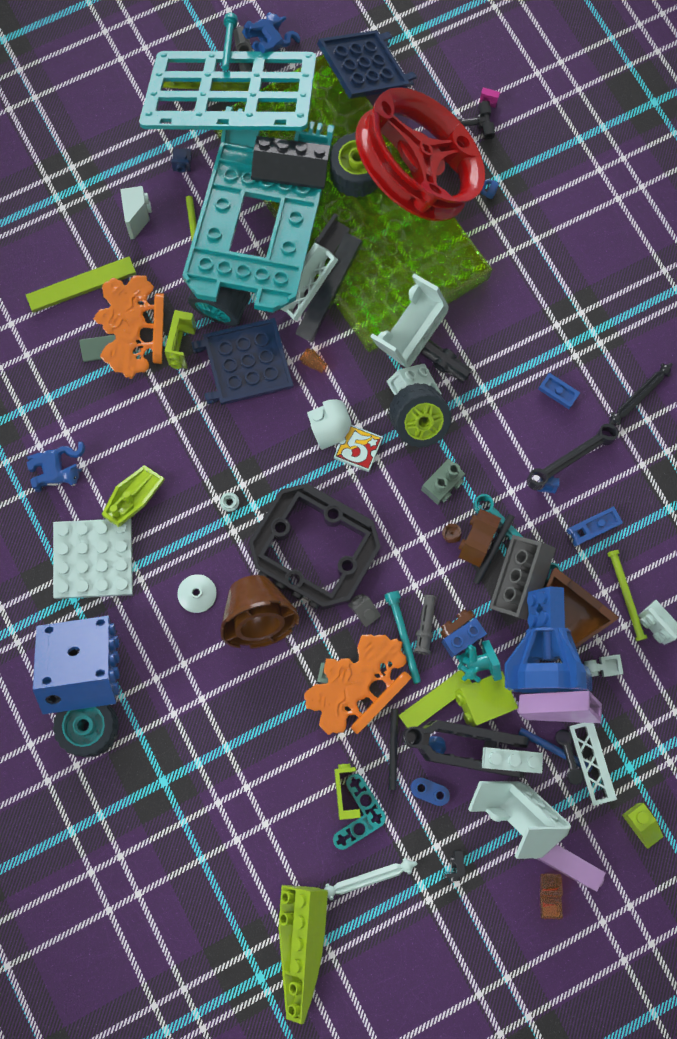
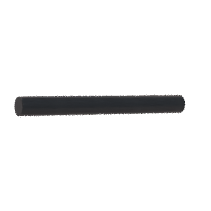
M507 515L473 580L474 583L480 585L515 519L513 515Z
M398 709L390 710L388 790H396Z

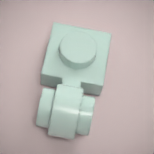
M620 654L599 657L600 664H597L596 660L584 662L588 666L592 677L599 676L598 672L600 670L602 677L623 674Z

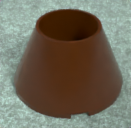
M262 575L247 576L234 582L229 589L220 627L221 638L227 645L235 648H241L240 645L250 646V649L265 647L290 635L293 632L292 628L294 625L299 623V614L297 609L269 578Z

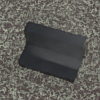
M334 213L315 243L325 247L335 255L345 233H350V228L338 222V215Z

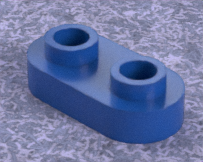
M417 778L411 783V793L421 800L436 806H443L449 801L450 793L448 789L425 778ZM419 784L424 785L425 789L423 792L418 791L417 787ZM437 792L443 793L441 800L437 799Z

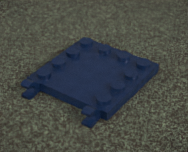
M378 30L318 40V47L349 99L381 94L391 88H408L414 85L412 80L417 79L414 72L403 73L387 47L389 46L387 40L393 38L390 32L379 34Z
M275 318L203 334L204 340L191 342L194 354L200 353L205 349L207 350L217 391L205 393L207 405L213 404L220 400L221 405L293 388Z

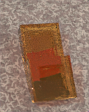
M561 874L540 875L541 919L561 920L563 918Z

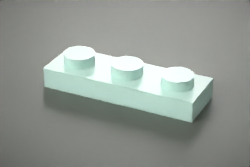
M483 747L482 768L542 774L543 753Z

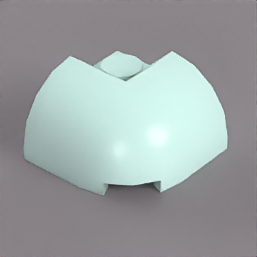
M341 400L324 401V406L307 412L311 428L322 450L343 441L350 427H352L346 405Z

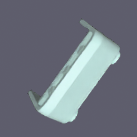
M416 274L412 275L416 285L412 286L409 290V300L411 303L391 332L386 330L378 336L373 333L370 336L381 350L406 368L410 367L446 316L449 308L439 287Z
M479 781L468 808L470 812L486 811L490 818L497 822L508 821L523 836L515 854L517 859H538L544 857L568 835L571 828L570 823L530 786L518 781Z

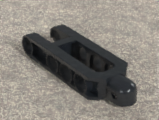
M440 720L430 721L422 728L408 727L402 733L403 743L408 747L417 748L425 761L524 778L525 772L482 768V760L454 756V754L437 753L428 745L430 734L434 731L485 741L484 747L498 748L499 744L528 748L529 737Z

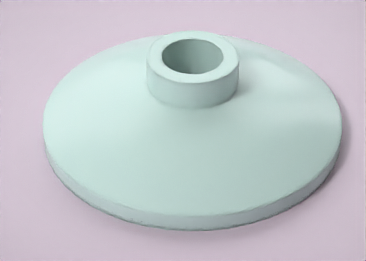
M191 575L184 579L178 588L180 604L184 609L192 613L207 611L216 600V587L204 575ZM195 589L200 590L198 596L193 595Z

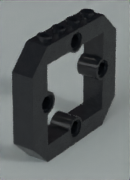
M307 483L280 490L249 541L258 575L265 576L274 581V585L283 591L285 588L291 591V595L298 600L302 598L307 600L308 605L316 610L318 608L324 610L350 603L381 548L373 520ZM299 501L324 514V522L328 526L336 527L341 524L364 537L353 557L344 556L339 560L337 568L341 577L331 593L305 579L299 570H289L266 556L276 539L284 540L290 535V524L287 520ZM330 512H336L338 514V517L336 519H330L328 517V514ZM279 525L286 527V530L282 533L277 532L275 529ZM350 563L353 568L350 571H345L342 565ZM291 577H298L300 581L298 584L292 585L289 583V579Z

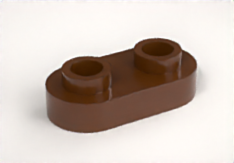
M464 609L456 615L458 619L453 623L449 620L441 626L442 631L440 634L443 638H446L473 619L475 614L471 610L467 612Z

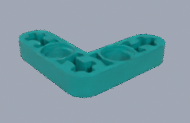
M359 774L350 775L346 780V785L362 811L363 816L334 834L333 843L336 848L341 850L350 847L380 828L386 821L382 808L363 777ZM352 777L355 779L359 778L361 781L359 787L361 789L365 787L367 790L361 792L357 797L354 792H358L355 786H350ZM364 794L369 795L372 799L371 804L367 807L362 806L360 803V798ZM374 804L377 806V809H373L375 813L382 815L379 824L377 822L372 823L373 815L371 812L368 814L365 812V810L371 809ZM362 823L365 826V832L362 835L354 833L353 828L355 824ZM350 828L351 834L356 839L351 841V837L346 839V845H338L336 842L339 840L338 835L346 836L348 834L346 830Z

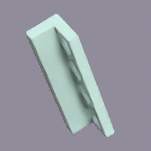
M317 243L313 244L306 256L296 301L281 308L295 321H298L338 261L328 249ZM329 257L331 260L329 261L327 266H324L325 261ZM319 273L318 279L314 282V277ZM308 289V294L304 297V292ZM298 304V309L294 313L292 310Z
M580 723L569 726L593 806L617 800L594 723ZM585 727L587 733L585 741L577 738L575 729ZM578 741L581 742V743H583L581 749H580V746H579ZM585 745L592 749L593 757L591 761L582 756L581 752ZM584 761H586L587 763H589V765H588L587 768H586V766H585V762H584ZM591 765L598 769L599 777L597 781L588 776V770ZM590 781H592V782L595 783V785L593 786V788H592V786H591V782H590ZM597 785L604 789L606 798L595 799L594 790Z

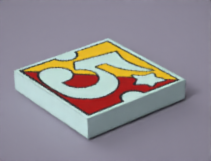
M352 425L345 439L340 442L334 459L369 472L383 437Z

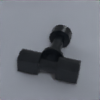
M489 101L479 102V114H477L476 118L461 120V116H456L464 127L477 125L478 129L482 128L483 139L494 138L495 129L493 122H490L491 107Z

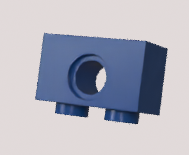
M474 618L444 638L441 643L451 658L468 648V645H473L485 637L487 633L477 618Z

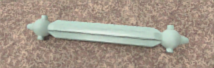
M404 858L402 864L395 863L338 882L334 887L326 884L324 889L328 890L327 898L333 900L335 894L342 895L399 876L403 871L411 874L417 862Z

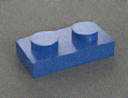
M548 373L538 390L567 409H570L580 394L579 391L551 373Z

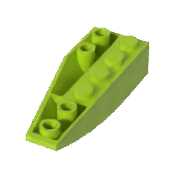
M282 885L278 928L286 1019L304 1024L312 1001L322 958L328 890L316 887Z

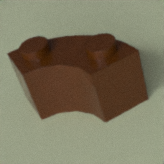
M482 509L479 510L478 515L473 514L469 523L472 528L467 539H462L458 547L461 550L458 558L480 567L501 518Z

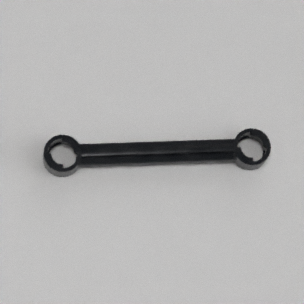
M603 424L597 434L544 469H533L527 477V485L532 490L538 491L543 489L548 479L600 445H611L618 436L617 428L612 424ZM602 431H608L612 436L603 435ZM537 475L541 477L543 481L537 482L535 480H532L531 476Z

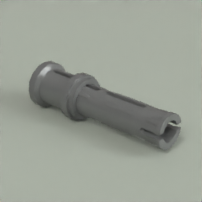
M424 595L420 629L416 632L417 643L416 648L413 650L416 654L431 655L429 650L431 639H433L431 628L437 598L433 595Z

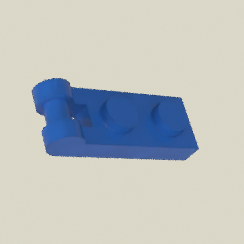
M613 506L568 528L566 531L573 538L574 541L572 543L574 546L577 547L620 526L623 522ZM581 529L585 534L582 537H580L579 533L577 532Z

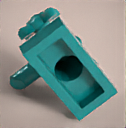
M489 640L481 642L482 655L477 656L476 648L473 645H468L465 653L456 655L460 662L457 667L458 670L465 672V675L462 677L463 681L474 679L479 683L481 679L476 676V672L490 670L494 681L502 679L500 662Z

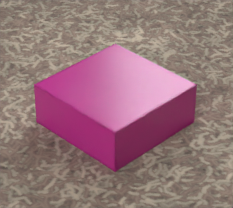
M483 87L479 102L489 101L490 107L496 108L500 92Z

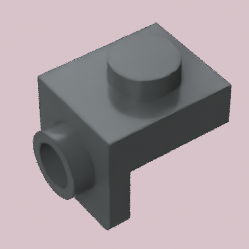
M363 593L355 596L348 604L349 608L354 611L365 627L381 616L370 598Z

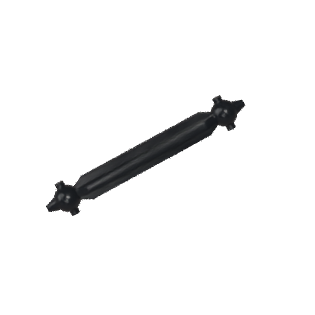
M662 363L660 371L655 372L618 408L617 413H610L609 424L620 425L622 417H626L664 379L665 375L667 377L671 375L670 372L673 364Z

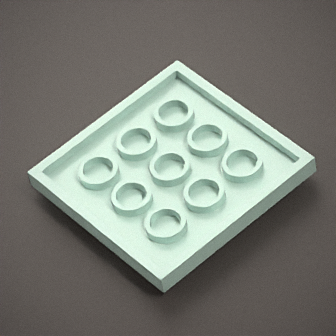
M131 518L120 527H117L107 519L53 522L54 599L133 595Z

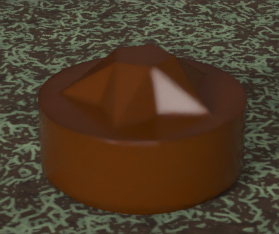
M448 524L443 528L442 535L446 542L456 543L461 539L462 531L457 524Z

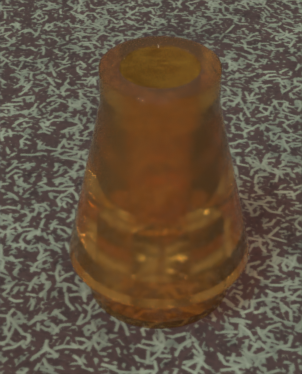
M307 348L299 359L303 362V365L320 373L328 365L314 349Z

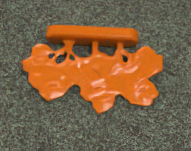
M133 276L127 285H124L122 281L116 278L106 281L102 286L103 297L107 299L111 306L100 309L93 320L98 324H102L105 332L114 334L116 339L105 346L100 357L115 372H123L125 377L132 379L136 373L145 372L149 369V363L143 356L147 349L150 348L153 351V363L162 364L164 293H156L154 305H150L147 302V296L153 291L154 286L151 282L147 281L146 276ZM142 301L144 305H139L138 302ZM153 309L154 323H146L143 312ZM143 328H153V341L146 343L142 341L140 330ZM143 346V348H140V352L133 354V350L136 347ZM141 355V359H136V357Z
M362 635L357 647L359 654L358 662L353 663L349 658L341 659L340 661L326 658L324 673L328 678V683L315 684L305 692L304 699L306 700L305 705L307 709L322 711L319 726L328 735H331L333 732L343 733L346 729V719L349 715H356L358 717L351 725V729L358 734L412 678L404 671L395 680L390 679V673L393 668L398 669L406 664V656L401 651L402 641L398 639L390 640L386 635ZM389 661L393 664L391 667L388 665ZM382 663H385L387 671L384 672L386 674L385 676H383V674L380 671V665ZM375 674H379L381 677L377 678ZM383 680L387 688L377 698L370 692L369 687L374 681ZM369 697L373 703L361 713L357 702ZM348 706L351 710L346 711L345 707Z

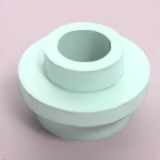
M228 492L222 495L220 505L223 510L231 512L239 506V499L236 494ZM227 500H232L233 504L227 505L226 502Z

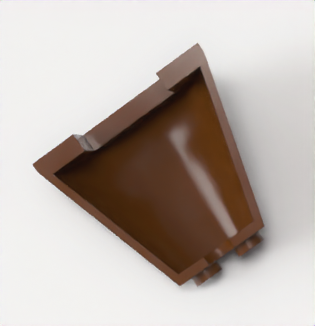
M555 567L547 587L564 588L565 628L571 631V636L577 648L615 622L619 616Z

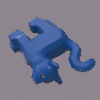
M271 12L266 14V19H260L254 24L251 21H247L242 31L246 39L259 38L260 42L254 41L251 47L254 51H261V53L275 52L280 48L288 47L291 43V38L297 43L300 42L299 34L294 31L287 32L284 40L282 39L278 31L282 22L287 18L286 16L279 17Z
M78 442V449L76 451L68 446H61L54 450H47L44 453L27 456L29 461L26 463L30 472L36 471L39 467H42L43 474L30 479L32 488L36 492H40L44 486H57L64 482L71 486L77 485L79 473L82 472V469H77V465L73 464L63 470L61 455L65 453L72 458L82 456L85 452L84 443Z

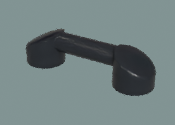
M559 730L555 734V741L563 746L569 766L566 776L567 781L572 785H578L583 781L584 774L577 768L570 745L572 735L567 730Z

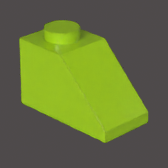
M637 803L622 814L647 849L663 838L657 820L644 803Z

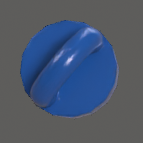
M491 179L485 180L481 194L489 199H493L499 182ZM487 184H490L489 189H488V191L486 192V191H485V186H486Z
M430 736L428 746L437 753H445L446 743L444 739L439 736Z

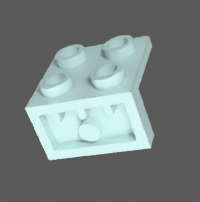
M425 364L399 369L387 380L394 396L401 389L415 383L428 384L441 394Z
M657 600L653 601L638 615L641 624L654 633L653 636L659 643L665 645L677 639V622Z

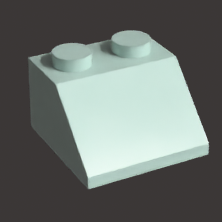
M142 186L120 189L124 218L130 239L136 238L149 222V213H152L148 193H144Z

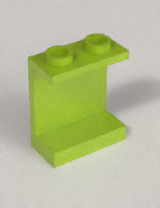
M502 671L501 680L494 681L491 675L482 679L479 683L474 682L455 691L456 702L464 711L463 717L467 725L475 727L518 709L512 692L505 688V676Z
M340 764L338 769L334 770L339 820L361 818L360 809L343 810L339 774L355 772V767H351L350 764Z

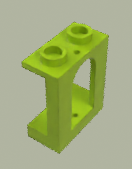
M174 311L164 351L168 364L172 368L187 369L184 353L179 352L183 332L194 335L196 333L197 327L193 313Z

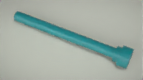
M231 12L224 16V26L226 27L222 69L224 71L229 69L233 29L238 23L237 15Z
M393 591L385 594L384 597L386 603L388 602L389 606L392 607L414 684L421 682L399 607L401 596L399 591Z

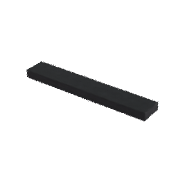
M347 232L345 233L334 255L338 261L314 295L295 334L313 343L364 241Z

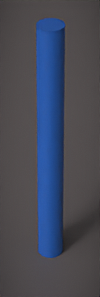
M522 727L520 728L518 735L529 737V741L566 760L563 749ZM574 756L576 765L581 768L579 758ZM584 761V762H585V766H586V768H587L588 765H589V763H587L586 761ZM591 765V767L589 768L588 772H590V771L592 770L593 765Z

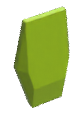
M145 465L115 487L102 512V516L117 527H120L145 507L165 479Z

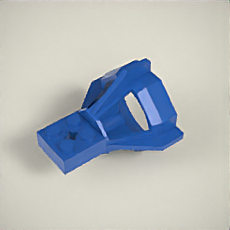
M550 586L528 592L529 616L527 621L529 629L526 630V635L504 664L505 688L512 692L525 694L592 691V674L588 666L582 664L571 631L565 628L564 588ZM561 659V663H539L540 660L556 661Z

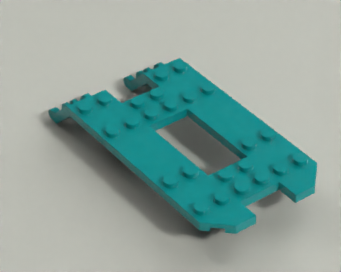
M226 106L225 111H233V107ZM312 121L309 124V132H304L303 130L296 131L294 141L329 145L331 151L334 125H328L327 136L321 135L322 123H318L316 134L313 133L315 122ZM222 130L220 147L182 274L183 280L197 299L213 302L217 301L220 286L257 293L254 309L273 313L296 301L322 189L251 180L256 136L260 135V130ZM245 196L280 203L266 258L230 251Z

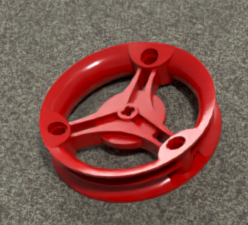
M391 88L383 92L377 98L373 109L366 112L360 118L355 135L361 161L376 185L404 210L426 220L446 221L456 217L464 208L465 203L473 200L481 192L485 182V169L476 143L463 124L448 109L433 98L408 88ZM394 115L403 116L418 123L436 139L429 138L425 134L411 129ZM382 134L398 150L402 160L408 166L412 177L393 158L384 142ZM445 162L459 174L460 191L453 196L439 187L436 182V178L445 169Z

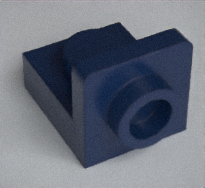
M173 148V159H171L173 171L179 173L191 172V149Z

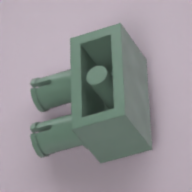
M448 458L423 484L421 490L437 505L441 501L445 503L452 495L450 492L454 488L458 489L464 483L465 473L457 463H453Z

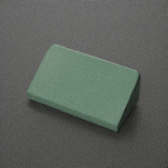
M115 335L79 340L83 362L102 360L100 355L107 344L116 339Z

